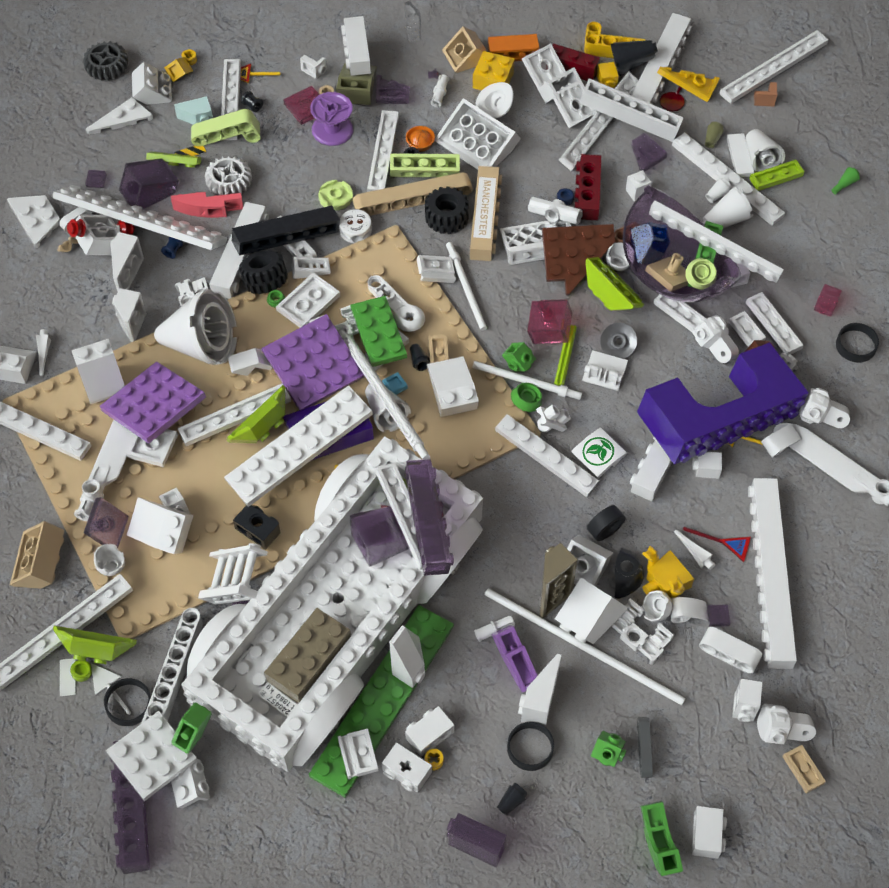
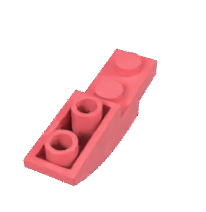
M196 192L171 196L173 210L191 216L207 218L227 217L226 211L243 209L241 193L207 197L206 192Z

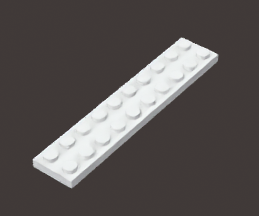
M76 185L61 188L53 193L54 199L209 250L223 246L227 241V237L222 236L220 232H209L202 226L194 227L189 222L176 221L171 216H160L156 211H145L140 206L127 205L125 201L111 200L110 196H99L94 191H84Z

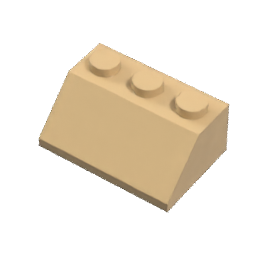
M43 521L23 531L10 581L11 586L41 589L52 584L55 579V568L60 559V547L64 542L63 529Z

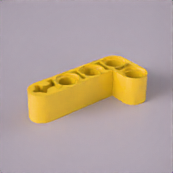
M590 22L586 28L584 52L597 57L614 58L611 43L644 41L645 39L601 34L602 27L600 23Z

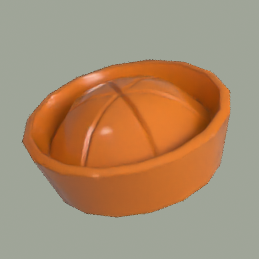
M415 126L409 129L405 136L408 145L416 148L419 152L430 149L435 140L434 132L426 126Z

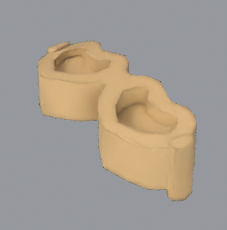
M70 236L67 241L58 246L57 250L58 252H68L71 250L72 244L79 242L76 237Z

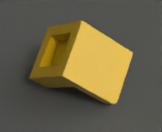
M185 57L178 58L164 67L173 82L193 72Z

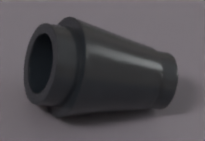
M419 344L411 345L409 350L412 366L418 371L426 370L427 364H430V358Z
M514 783L512 786L509 785L497 808L507 816L508 813L526 800L525 797L528 793L517 783Z

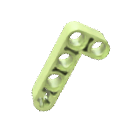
M249 109L238 110L191 126V142L195 146H204L240 134L250 143L260 140V123Z

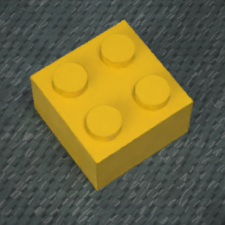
M483 51L473 73V88L483 90L494 83L505 82L509 84L514 74L515 58Z

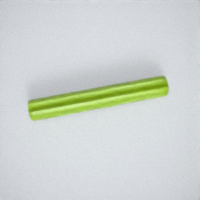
M567 325L554 385L557 386L565 384L577 327L575 325Z

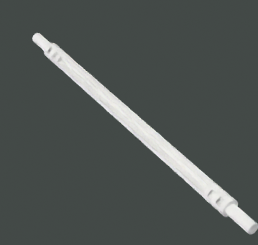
M341 329L338 333L344 335L346 331ZM351 335L344 336L343 340L349 348L351 356L413 450L419 453L423 461H428L430 455L424 448V443L353 337Z

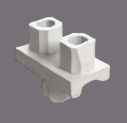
M551 405L548 408L540 406L536 409L541 415L537 422L540 431L548 432L553 428L563 432L567 429L565 423L571 420V417L566 409L559 411L555 405Z

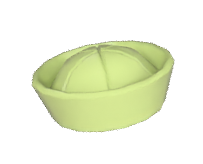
M697 258L688 264L686 279L692 287L707 289L715 283L717 270L711 261Z

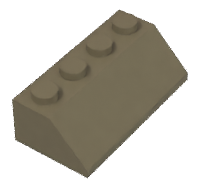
M559 543L556 547L551 546L545 552L540 600L541 618L546 617L567 600L573 591L578 559L562 543Z

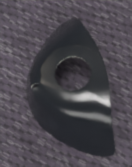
M621 548L615 562L614 597L617 599L635 592L644 580L642 564L634 554L625 548ZM623 561H629L633 564V569L630 572H624L620 568Z

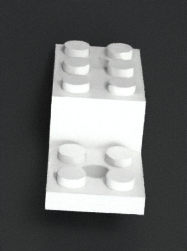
M552 44L522 58L545 104L552 100L555 101L568 128L595 114L597 110L579 103L585 86L575 68L565 71ZM541 62L547 64V70L542 69ZM573 101L579 104V109L573 107Z

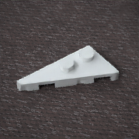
M131 97L87 127L86 131L90 135L101 133V129L111 127L114 130L126 127L127 125L137 124V121L148 118V121L153 120V115Z

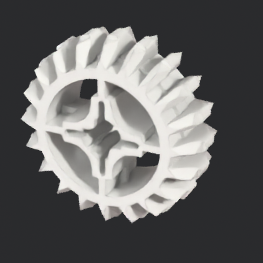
M222 156L220 160L215 159V163L210 162V167H207L205 172L206 185L214 195L241 193L242 195V191L247 192V187H250L252 181L251 169L248 167L247 162H244L242 158L238 159L236 156L234 158L230 156L224 158Z

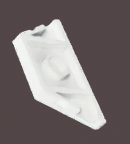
M46 195L7 199L35 248H39L44 237L48 238L52 231L60 225V218Z

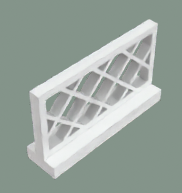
M558 220L556 222L542 221L500 228V235L508 256L509 265L544 260L543 238L538 239L534 235L539 234L542 236V230L540 229L544 227H557L562 224H566V227H569L571 224ZM529 230L532 232L530 235H528L526 233H523V231ZM512 233L515 235L511 238L505 234ZM520 236L525 240L521 242L516 239Z

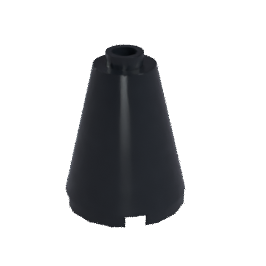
M652 40L611 43L619 76L656 57L655 53L658 52L656 42L652 43Z

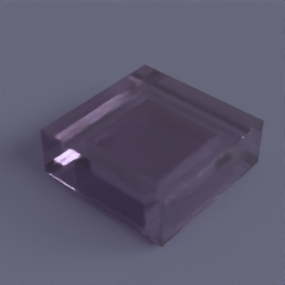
M88 170L85 182L86 187L104 188L106 171Z
M728 604L707 605L709 627L730 626Z

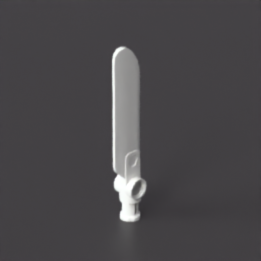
M115 420L111 424L89 479L82 485L81 503L74 512L75 517L82 521L92 519L91 514L94 507L104 499L103 490L105 486L119 477L127 458L126 453L135 436L134 433Z
M780 423L779 425H776V427L773 430V433L790 423ZM791 424L801 440L790 445V448L855 493H869L872 495V500L875 503L889 506L888 480H880L808 429L797 424Z

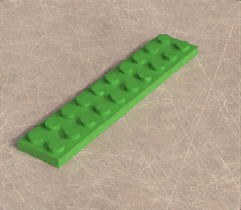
M418 605L405 627L420 638L426 672L453 629L454 623ZM390 650L309 773L310 778L344 798L348 795L358 776L348 779L338 736L342 737L352 732L368 729L375 752L418 684L416 683L412 688L392 675Z

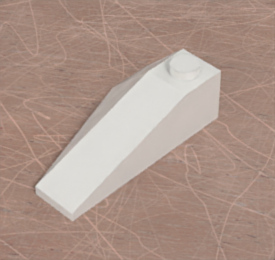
M402 625L389 642L392 675L413 688L416 683H421L425 677L424 659L419 636Z

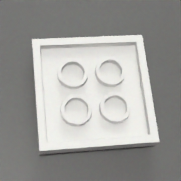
M159 711L106 750L109 757L144 802L198 761L192 751L186 754L172 745L171 741L175 730Z

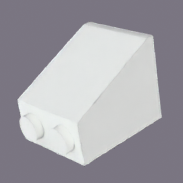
M109 339L71 350L90 404L109 399L125 386Z
M580 578L555 620L561 623L559 626L561 629L568 633L571 630L575 632L576 635L574 637L584 644L586 641L594 644L620 618L628 607L583 578Z

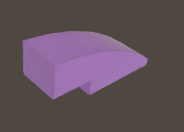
M509 625L491 635L521 692H525L527 687L537 677V673L525 646L519 640L514 626Z

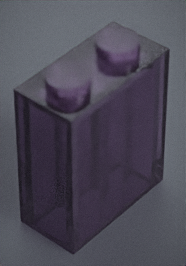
M460 813L457 814L455 819L451 818L446 829L448 830L449 845L497 867L506 847L507 835Z

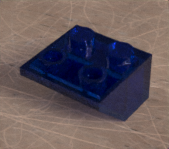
M648 222L631 228V241L634 244L635 259L638 261V264L649 265L662 259L670 244L667 225Z

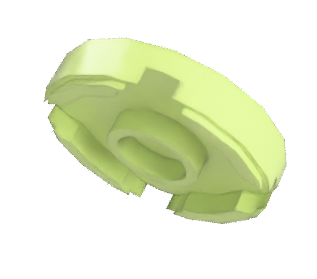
M331 180L320 187L318 193L319 201L323 207L332 205L334 210L345 209L353 200V190L344 181Z

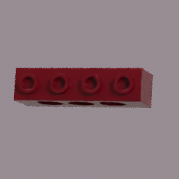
M581 154L580 161H577L576 171L579 172V175L576 174L575 185H579V188H575V198L578 199V202H575L574 208L582 210L581 220L598 221L602 155Z

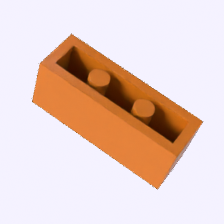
M537 34L488 37V52L515 58V61H522V58L539 50Z

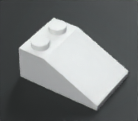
M118 232L110 244L113 279L117 292L119 288L129 290L144 260L138 237Z
M464 357L427 364L440 417L477 409L479 401Z
M138 497L127 536L154 548L172 554H179L183 552L193 515Z
M557 654L527 687L526 695L521 694L518 714L522 715L521 722H536L546 727L559 673L561 654Z

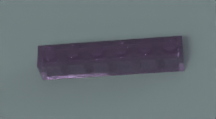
M431 459L407 461L404 474L423 575L449 574L450 567L454 564L453 553L449 552L450 537L445 532L447 528L446 518H442L443 503L438 498L440 488L439 484L435 483L436 468L432 467Z

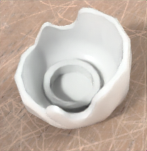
M622 242L612 244L606 254L608 266L616 271H625L631 266L633 261V250Z
M104 544L98 547L94 553V564L97 571L104 576H114L120 573L125 566L124 553L120 552L114 544Z
M656 590L646 595L641 606L645 612L644 618L651 622H658L670 616L672 602L667 593Z

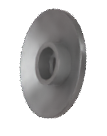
M613 323L602 332L600 345L605 354L625 359L635 351L637 336L629 325ZM618 338L623 340L621 345L616 344Z

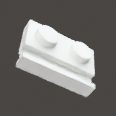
M419 255L416 258L421 281L455 282L456 277H454L455 271L452 257Z
M368 729L352 732L342 737L338 736L348 779L378 771Z

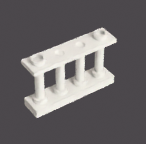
M249 543L247 546L226 550L219 549V551L210 552V557L218 559L214 578L208 590L200 591L198 599L215 605L255 599L258 591L251 589L249 585L256 557L266 556L268 551L261 549V546L258 544ZM247 559L246 565H245V569H244V573H243V577H242V581H241V583H240L241 576H242V572H243V568H244V564H245V560ZM234 566H235L233 578H232V581H231L233 569H234Z

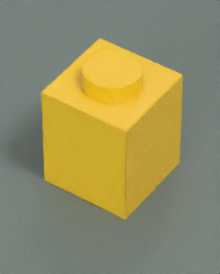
M615 63L598 64V82L615 88L619 77Z

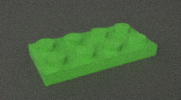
M386 296L350 305L372 367L407 358V352Z

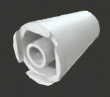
M753 129L747 134L746 142L749 156L755 171L759 172L778 166L780 163L783 164L785 152L779 144L759 129Z
M734 187L703 217L702 225L704 226L705 222L709 221L723 225V228L746 221L753 217V214H750L752 207L743 193L739 194L737 192L739 189Z
M369 384L365 389V394L370 409L373 412L372 416L376 427L382 432H385L384 430L393 432L399 429ZM387 388L407 418L408 413L411 414L409 405Z

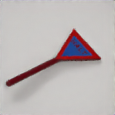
M683 527L684 531L722 543L744 562L751 536L720 539Z

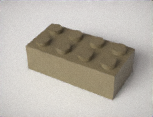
M316 608L265 670L264 674L267 682L299 704L351 637V630L319 608Z

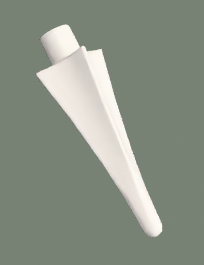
M41 329L40 335H36L40 376L44 375L45 362L51 343L46 329Z
M674 531L701 569L704 566L709 570L714 568L715 563L711 561L713 554L692 542L680 531Z

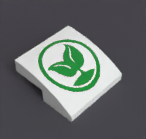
M601 427L591 433L571 451L598 479L627 454Z

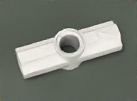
M532 197L528 205V211L543 215L550 222L562 220L578 225L581 221L582 210L566 206L559 199L551 202Z

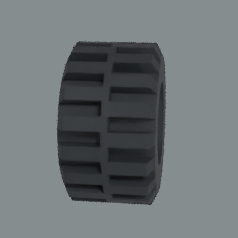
M446 186V188L439 187V190L434 189L432 193L427 195L428 198L425 199V221L430 228H433V231H440V234H444V232L447 234H451V232L456 233L458 229L462 230L464 225L468 223L469 201L461 190L457 191V188L454 187L452 189L449 186ZM443 209H450V210H452V211L445 212V211H441V210H443Z
M264 250L256 252L244 258L243 262L239 265L244 287L253 294L269 293L282 287L288 279L283 257L277 251Z

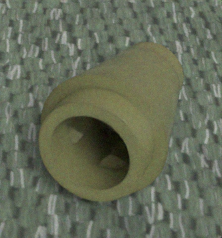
M711 122L708 125L705 139L706 147L714 148L723 134L724 130L721 123Z

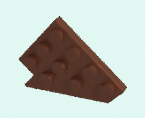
M614 224L542 228L546 281H564L566 296L569 295L587 275L586 259L594 257L601 259L609 247L615 243Z

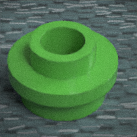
M273 290L267 296V303L271 307L276 308L285 299V296L281 291Z

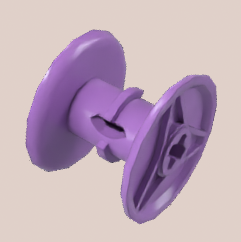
M326 92L314 98L310 105L311 114L316 119L312 125V135L321 144L336 146L348 141L353 134V125L348 119L353 111L350 99L337 92Z

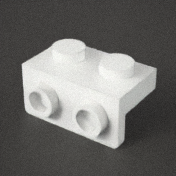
M199 759L171 781L177 808L183 809L198 800L207 801L210 799L209 786L204 775V766Z

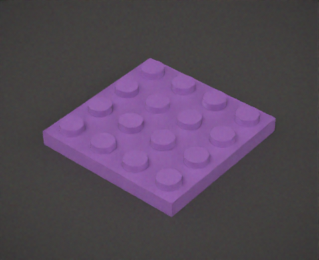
M327 314L262 348V352L300 411L365 377Z
M156 361L101 404L100 408L106 415L149 444L204 400L206 395L202 390Z

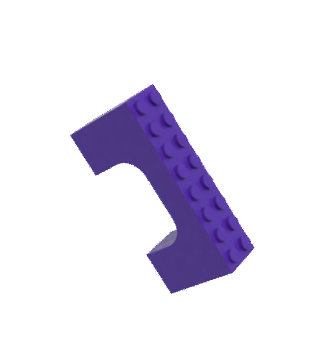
M770 342L739 354L729 378L743 397L717 407L701 405L694 400L678 377L646 389L637 413L674 465L680 462L685 463L692 457L702 456L707 451L717 450L724 444H732L739 438L749 437L756 431H764L771 425H779L788 418L793 419L798 416L799 410L804 405L809 392Z

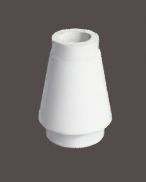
M724 178L718 179L705 195L706 199L713 203L725 196L731 189L730 183Z

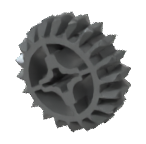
M104 41L101 44L97 42V45H91V48H87V52L84 53L83 64L89 76H93L94 79L99 78L100 81L103 79L108 81L109 78L114 79L115 76L120 77L121 73H125V69L128 66V56L122 45H118L117 42L112 43L109 41L106 43Z

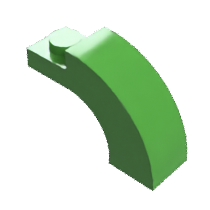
M663 802L640 806L645 826L643 829L657 871L661 876L683 872L679 849L672 840Z

